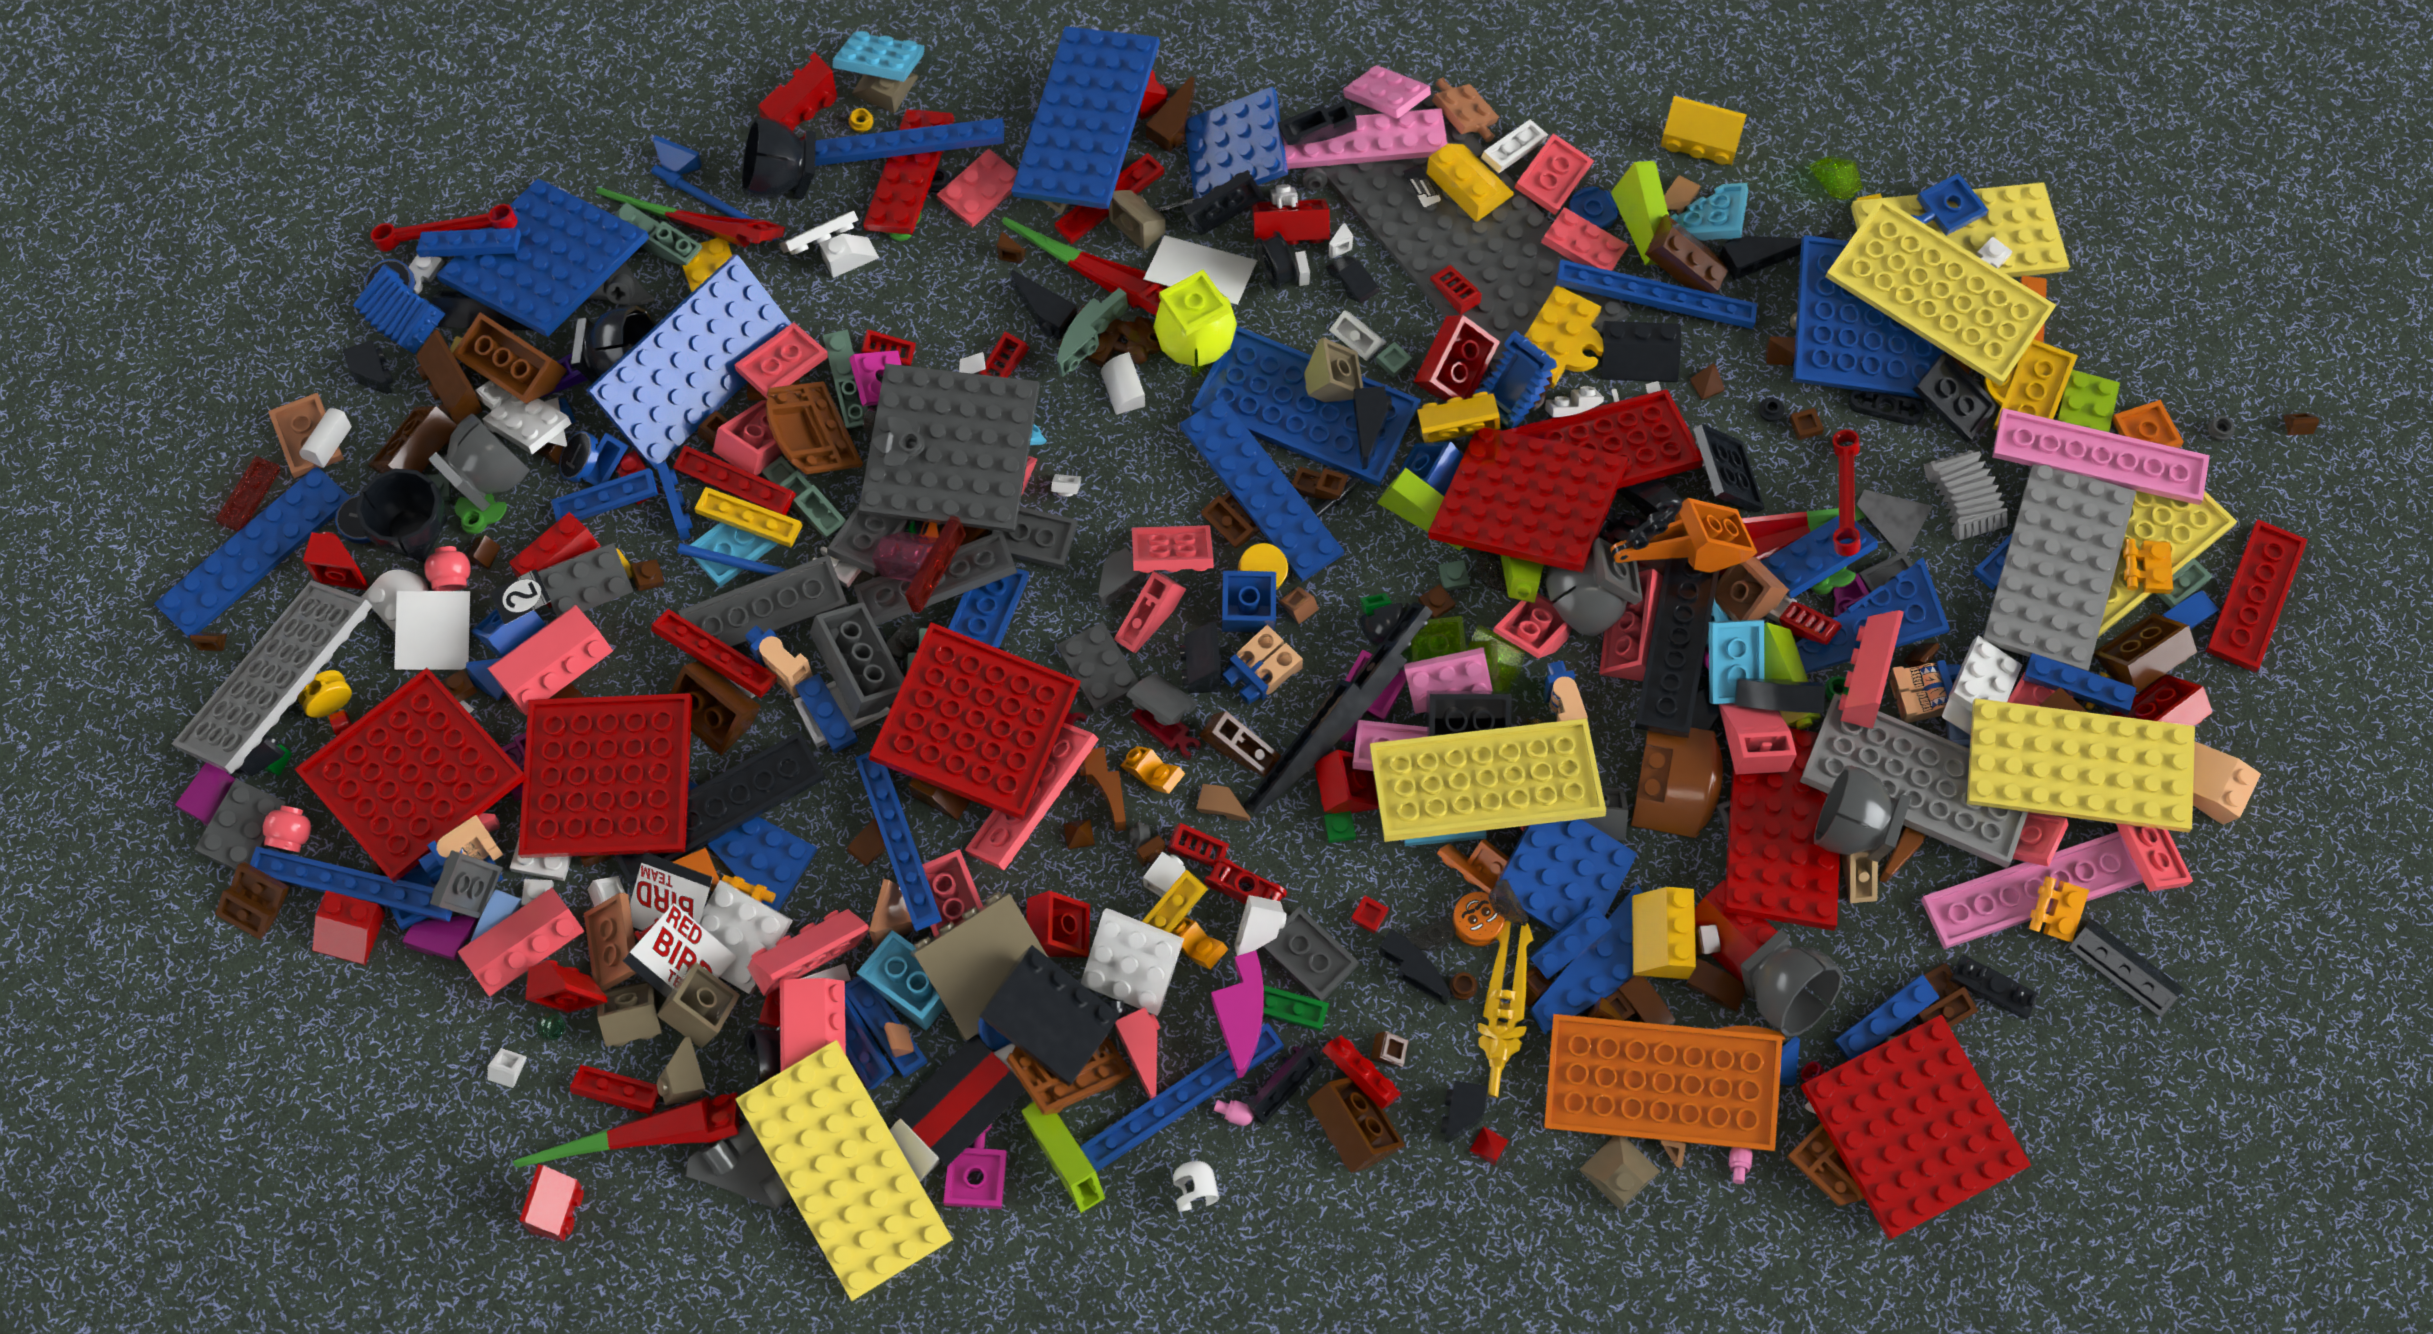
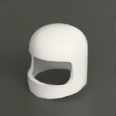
M1192 1161L1182 1164L1175 1170L1173 1184L1180 1187L1183 1191V1196L1176 1201L1178 1212L1191 1210L1190 1202L1199 1197L1205 1196L1206 1206L1219 1200L1214 1173L1208 1164L1201 1161ZM1193 1179L1194 1191L1187 1194L1185 1184Z

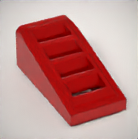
M1449 265L1430 277L1431 282L1460 315L1481 303V292L1453 266ZM1448 274L1451 276L1445 281L1441 280V278L1445 277ZM1453 281L1456 282V284L1452 285L1451 287H1448V286H1447L1448 284L1452 283ZM1461 287L1460 291H1458L1457 293L1454 292V290ZM1465 293L1467 294V296L1464 298L1460 297Z
M866 330L860 354L881 352L880 347L883 344L886 345L885 351H890L891 346H896L895 351L898 350L900 357L903 347L907 349L905 358L900 357L901 364L903 366H911L916 343L872 330ZM871 343H876L874 349H870Z
M1005 331L985 362L986 368L978 374L994 376L988 372L992 368L1000 373L999 377L1008 378L1030 347L1022 340ZM1010 345L1016 349L1012 352L1007 347ZM1005 353L1010 356L1009 361L1001 357V354ZM999 361L1005 364V367L1002 369L994 363Z
M1794 601L1791 602L1779 618L1782 627L1791 629L1793 635L1825 645L1831 641L1842 627L1840 622ZM1823 627H1826L1822 633H1819Z
M1179 823L1173 830L1166 851L1214 867V860L1209 858L1213 846L1219 847L1215 858L1217 856L1225 857L1229 844L1183 823ZM1182 835L1186 836L1183 846L1179 845ZM1192 839L1197 840L1194 850L1189 849ZM1203 842L1208 844L1204 855L1199 853Z

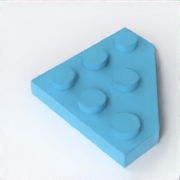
M1747 183L1722 184L1714 189L1715 193L1710 197H1701L1688 205L1686 212L1679 216L1677 214L1671 216L1673 220L1701 241L1741 238L1748 185Z

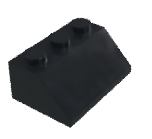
M1604 321L1601 332L1604 346L1601 357V380L1678 383L1681 355V324Z
M1427 691L1426 719L1428 736L1511 727L1512 694L1509 691Z

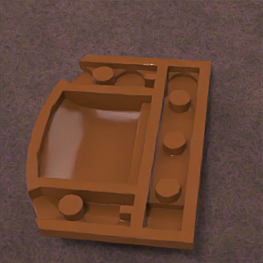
M824 381L768 389L766 395L768 396L766 415L771 433L781 452L795 467L805 474H813L862 466L863 463Z
M1690 727L1689 738L1647 731L1631 826L1696 838L1700 834L1698 832L1709 822L1714 813L1722 787V755L1715 739L1717 737L1714 731Z
M1106 1036L1069 1087L1017 1046L1006 1059L1043 1115L1059 1113L1063 1108L1101 1091L1107 1092L1133 1074L1108 1036Z
M1822 1123L1787 1156L1793 1164L1838 1206H1844L1847 1203L1865 1199Z

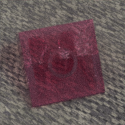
M901 531L883 536L871 559L882 577L928 585L949 542L947 539Z

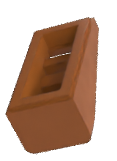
M1909 827L1905 828L1879 878L1880 881L1883 883L1889 881L1920 848L1926 836Z

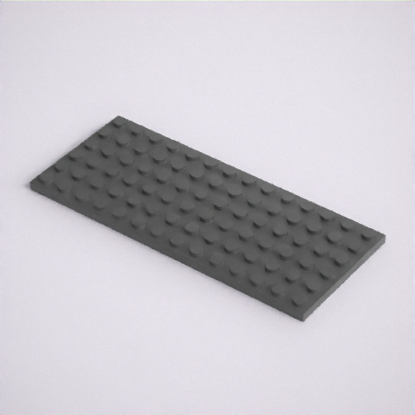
M1417 72L1408 77L1428 85ZM1430 87L1431 94L1409 111L1438 109L1432 102L1436 94ZM1361 105L1352 111L1354 116L1383 114L1365 105ZM1444 114L1447 144H1464L1514 192L1512 197L1478 222H1475L1430 177L1429 179L1441 200L1423 207L1416 192L1402 172L1420 165L1427 174L1429 157L1318 166V168H1321L1326 173L1329 184L1444 318L1460 314L1431 282V276L1451 265L1481 292V303L1462 315L1500 341L1487 367L1490 372L1498 370L1495 365L1501 363L1500 358L1505 357L1501 352L1507 350L1504 343L1515 330L1520 335L1525 336L1556 286L1560 259L1573 262L1541 243L1552 224L1527 196L1514 188L1516 183L1504 170L1498 173L1481 158L1486 149L1470 132L1460 134ZM1448 274L1445 277L1441 278V280L1445 281L1451 276ZM1453 281L1452 283L1448 284L1447 286H1448V287H1451L1452 285L1456 284V282ZM1461 287L1454 290V292L1457 293L1458 291H1460ZM1562 287L1601 306V311L1591 326L1600 335L1604 321L1622 322L1629 317V311L1618 299ZM1465 293L1460 297L1464 298L1467 296V294Z

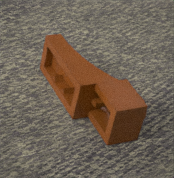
M1105 747L1093 748L1079 766L1081 776H1086L1087 784L1093 783L1104 797L1114 821L1115 831L1126 830V819L1119 771L1108 772Z

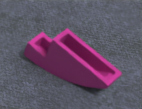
M1256 950L1235 957V968L1240 980L1239 984L1211 992V1001L1238 1078L1244 1077L1255 1054L1263 1020L1264 986Z

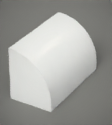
M1124 353L1109 360L1102 367L1101 374L1115 414L1145 407V394L1130 353Z
M334 408L327 410L299 451L301 458L323 468L326 466L352 427L343 411Z

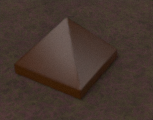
M1090 819L1063 823L1068 850L1095 845Z

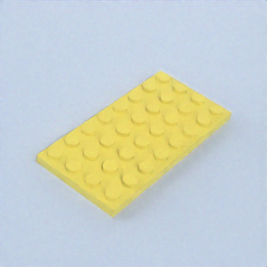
M2044 183L1972 189L1988 208L1987 214L1947 236L1934 220L1925 224L1974 255L1993 236L2013 251L2010 257L1998 268L2010 277L2068 271L2070 267ZM1918 195L1883 198L1909 215L1920 216L1926 213V210L1916 199ZM1880 198L1852 202L1851 209L1857 230ZM1947 201L1950 207H1958L1955 202Z
M1882 197L1825 276L1999 386H2002L2056 307L2051 301Z
M2136 491L2098 638L2152 594L2144 593L2143 583H2138L2137 590L2127 589V581L2124 580L2123 574L2124 570H2126V561L2122 556L2126 539H2135L2136 548L2141 550L2143 541L2170 542L2173 575L2235 526L2237 521L2207 492L2204 491L2203 501L2200 505ZM2137 561V569L2142 571V562Z
M1975 698L1972 703L1967 804L2189 833L2192 830L2195 726Z
M1587 718L1370 743V754L1384 842L1606 816V807Z
M837 1040L736 1098L738 1105L851 1301L953 1240Z

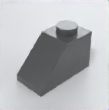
M1126 547L1120 551L1112 552L1104 561L1098 592L1099 606L1101 608H1104L1145 581V573L1133 571V555Z

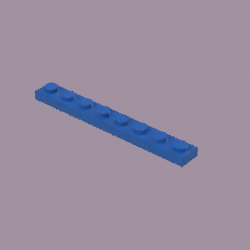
M1003 118L816 140L815 166L1003 144L1005 124Z
M1561 259L1558 265L1555 283L1557 286L1753 329L1756 322L1757 303Z
M870 752L855 757L912 924L915 931L941 922L942 919L888 767L870 761Z
M257 846L250 862L251 866L282 883L324 893L327 890L376 903L379 906L450 922L453 913L452 910L430 903L433 897L434 888L402 880H397L393 883L389 877Z
M1269 1023L1261 1027L1257 1048L1246 1073L1284 1049V1044ZM1228 1049L1080 1146L1094 1170L1098 1172L1237 1080L1238 1077Z

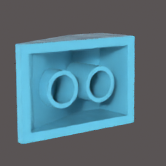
M892 930L857 971V975L903 1015L927 1031L944 1010L945 1005L917 959L913 958L910 954L911 951L916 949L914 945Z

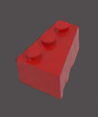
M813 52L809 56L811 61L801 71L797 68L792 73L795 77L784 87L780 84L758 105L760 116L783 122L792 131L804 120L812 119L816 112L824 107H830L837 99L832 70Z

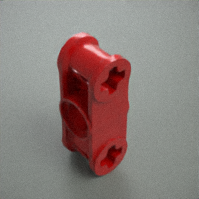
M1221 856L1215 858V866L1210 876H1206L1204 879V883L1209 888L1245 905L1248 895L1266 899L1272 897L1271 900L1281 901L1287 895V891L1280 885L1267 881ZM1248 883L1251 885L1252 890L1245 892L1240 889L1239 884Z

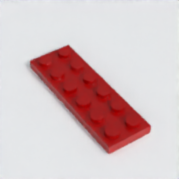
M906 109L899 130L953 124L955 119L953 113ZM943 151L888 157L863 223L865 230L913 234Z
M2259 519L2256 520L2205 652L2255 673L2259 670L2308 539Z

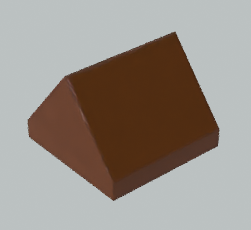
M2309 413L2285 414L2283 416L2288 436L2314 434L2319 423V418Z
M486 535L477 537L467 558L470 563L490 569L501 546Z

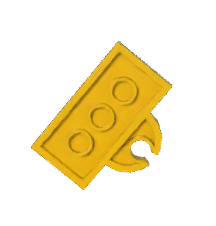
M1557 285L1524 336L1528 337V340L1535 344L1538 349L1546 351L1550 358L1556 360L1557 367L1550 370L1553 374L1552 388L1555 387L1565 369L1573 372H1584L1597 365L1598 359L1585 356L1582 353L1584 350L1590 349L1597 356L1602 357L1604 349L1602 337L1597 330L1591 327L1601 311V306Z
M2033 339L2002 386L1985 377V391L2001 406L1993 429L1997 430L2000 413L2003 408L2054 419L2078 355Z

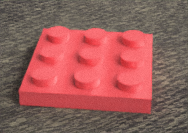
M1210 525L1132 528L1133 571H1140L1142 573H1150L1154 570L1177 572L1181 569L1205 571L1208 568H1214Z

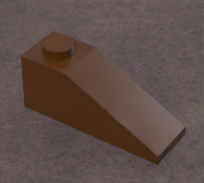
M1190 76L1146 124V138L1169 153L1175 147H1180L1185 140L1186 123L1195 94L1194 77Z
M1227 711L1213 714L1199 734L1204 741L1218 752L1264 778L1281 757L1278 752Z

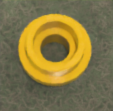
M864 108L853 110L849 116V125L854 131L865 132L873 126V116Z

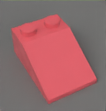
M761 400L718 427L713 452L724 460L754 475L762 473L763 469L782 454L768 424L766 415L767 400Z
M1537 593L1535 603L1521 600L1494 627L1493 632L1539 659L1556 652L1568 640L1572 627L1559 615L1553 606L1554 602Z

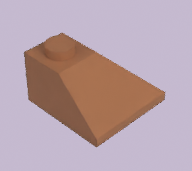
M886 879L883 880L869 929L874 949H877L892 930L901 937L914 930L900 886Z

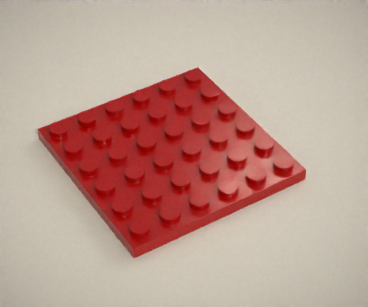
M1487 427L1476 430L1428 531V538L1583 573L1592 552L1593 542L1599 535L1628 465V457Z
M930 622L870 752L869 760L1023 820L1081 681Z
M427 667L295 768L298 775L393 883L420 863L419 859L432 852L428 844L434 840L438 843L443 836L475 815L477 817L527 778L522 770Z
M691 694L528 700L524 774L527 778L523 781L518 850L520 858L685 852L692 713Z
M1943 1015L1800 1086L1888 1240L1901 1235L2031 1166Z

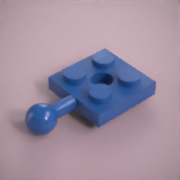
M1957 173L1920 192L1916 199L1926 210V213L1920 216H1911L1924 224L1934 220L1947 236L1984 217L1988 212V208L1962 176ZM1947 201L1955 202L1958 207H1950Z

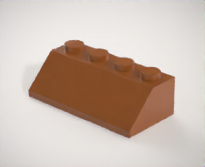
M479 313L452 353L454 357L526 404L552 392L568 370L482 313Z

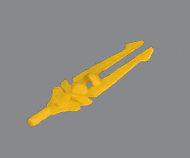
M1509 919L1504 922L1501 932L1495 937L1500 942V947L1483 1016L1489 1020V1026L1478 1023V1031L1483 1035L1478 1038L1479 1047L1485 1051L1489 1060V1066L1491 1067L1488 1097L1498 1098L1502 1070L1512 1054L1520 1050L1522 1042L1519 1039L1525 1035L1527 1029L1526 1026L1516 1027V1024L1524 1019L1527 945L1533 941L1532 933L1526 920H1523L1521 924L1512 991L1502 990L1511 921ZM1501 999H1509L1511 1002L1504 1003L1501 1002ZM1498 1018H1505L1508 1022H1500Z

